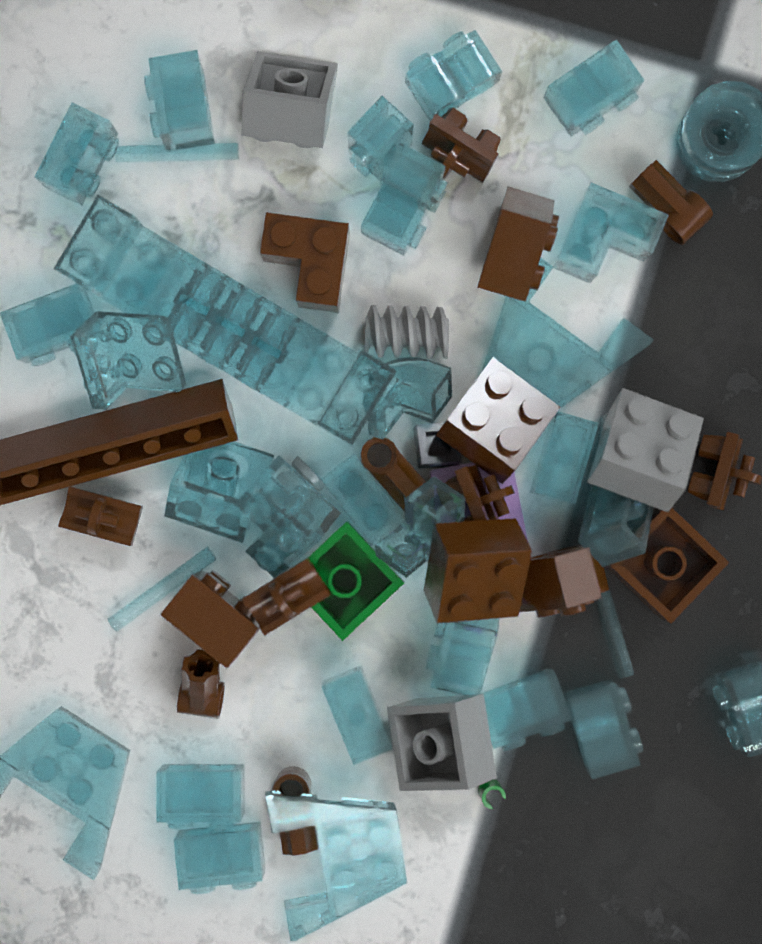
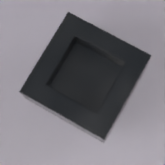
M444 423L416 424L414 427L418 469L456 466L462 462L461 453L436 436Z

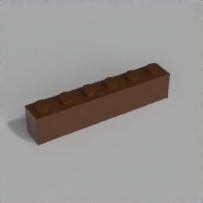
M223 379L0 439V506L239 440L234 410Z

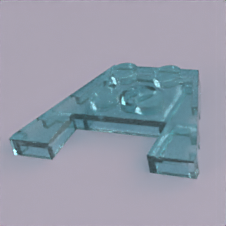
M540 257L538 265L545 266L540 283L541 286L554 267ZM530 289L526 302L505 297L482 369L484 370L491 359L495 358L561 408L645 349L654 339L623 318L597 352L531 304L530 299L537 290Z
M61 706L0 755V798L15 777L84 821V827L62 860L94 880L101 870L131 750Z
M281 791L265 792L272 834L313 825L316 826L326 891L284 900L290 941H296L407 883L398 814L394 802L342 797L341 801L318 799L317 795L312 794L290 797L282 796Z

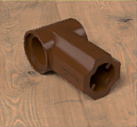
M657 160L650 164L629 186L656 214L658 224L666 235L679 245H684L713 217L712 209L707 202L692 190L686 191Z
M382 436L373 437L363 445L361 451L363 465L406 514L433 492V489L390 439ZM375 444H383L391 451V461L384 467H374L368 461V450Z
M197 649L192 655L186 656L183 659L177 713L219 719L225 691V682L220 681V663L204 650Z
M290 766L284 768L278 774L272 788V797L277 810L283 855L292 856L307 854L319 849L311 796V779L309 774L300 767ZM289 779L296 780L302 785L303 793L295 798L288 797L282 792L281 784Z

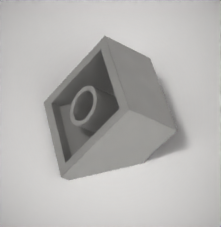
M257 51L243 90L241 136L254 137L262 142L280 141L293 143L301 148H323L329 126L338 63Z

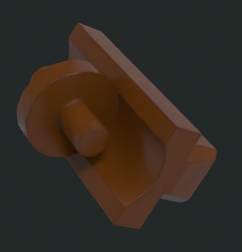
M454 107L450 108L443 116L435 114L429 123L428 131L421 144L432 150L430 155L432 158L442 163L437 175L446 179L453 170L464 178L469 174L483 183L499 155L497 149L501 141L500 137L488 129H482L476 139L463 130L468 123V119L465 114Z
M727 432L726 437L703 435L698 456L718 462L715 477L694 472L688 488V493L703 501H707L710 507L722 511L725 509L733 479L736 480L732 495L745 498L748 483L761 485L762 476L752 473L755 457L743 455L740 468L736 469L744 441L740 438L739 434Z
M477 465L465 466L454 471L456 476L440 485L443 498L448 506L463 500L467 502L471 515L455 522L494 520L509 514L510 512L504 498L515 493L512 485L500 489L495 474L482 478Z
M69 487L58 527L133 546L143 506L79 488Z
M307 557L241 600L254 616L263 635L266 636L330 596L331 592Z

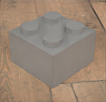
M623 388L607 414L587 482L669 512L686 490L704 418Z
M484 694L416 698L387 707L400 791L469 790L497 778Z

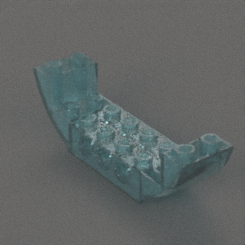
M98 194L53 268L146 327L278 405L352 446L397 371L361 349L356 352L149 230L134 215Z

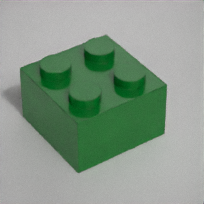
M346 521L308 557L331 592L330 596L311 608L342 641L404 584V580L349 521Z

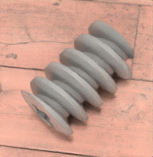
M371 305L365 317V357H367L371 346L375 347L378 358H382L387 346H391L394 357L399 358L403 347L407 346L411 358H416L420 347H424L427 358L432 359L436 348L440 347L444 359H448L449 319L446 318L443 307H436L433 317L430 318L427 308L420 306L416 318H413L410 306H404L400 316L397 317L393 306L387 305L383 317H380L377 306Z

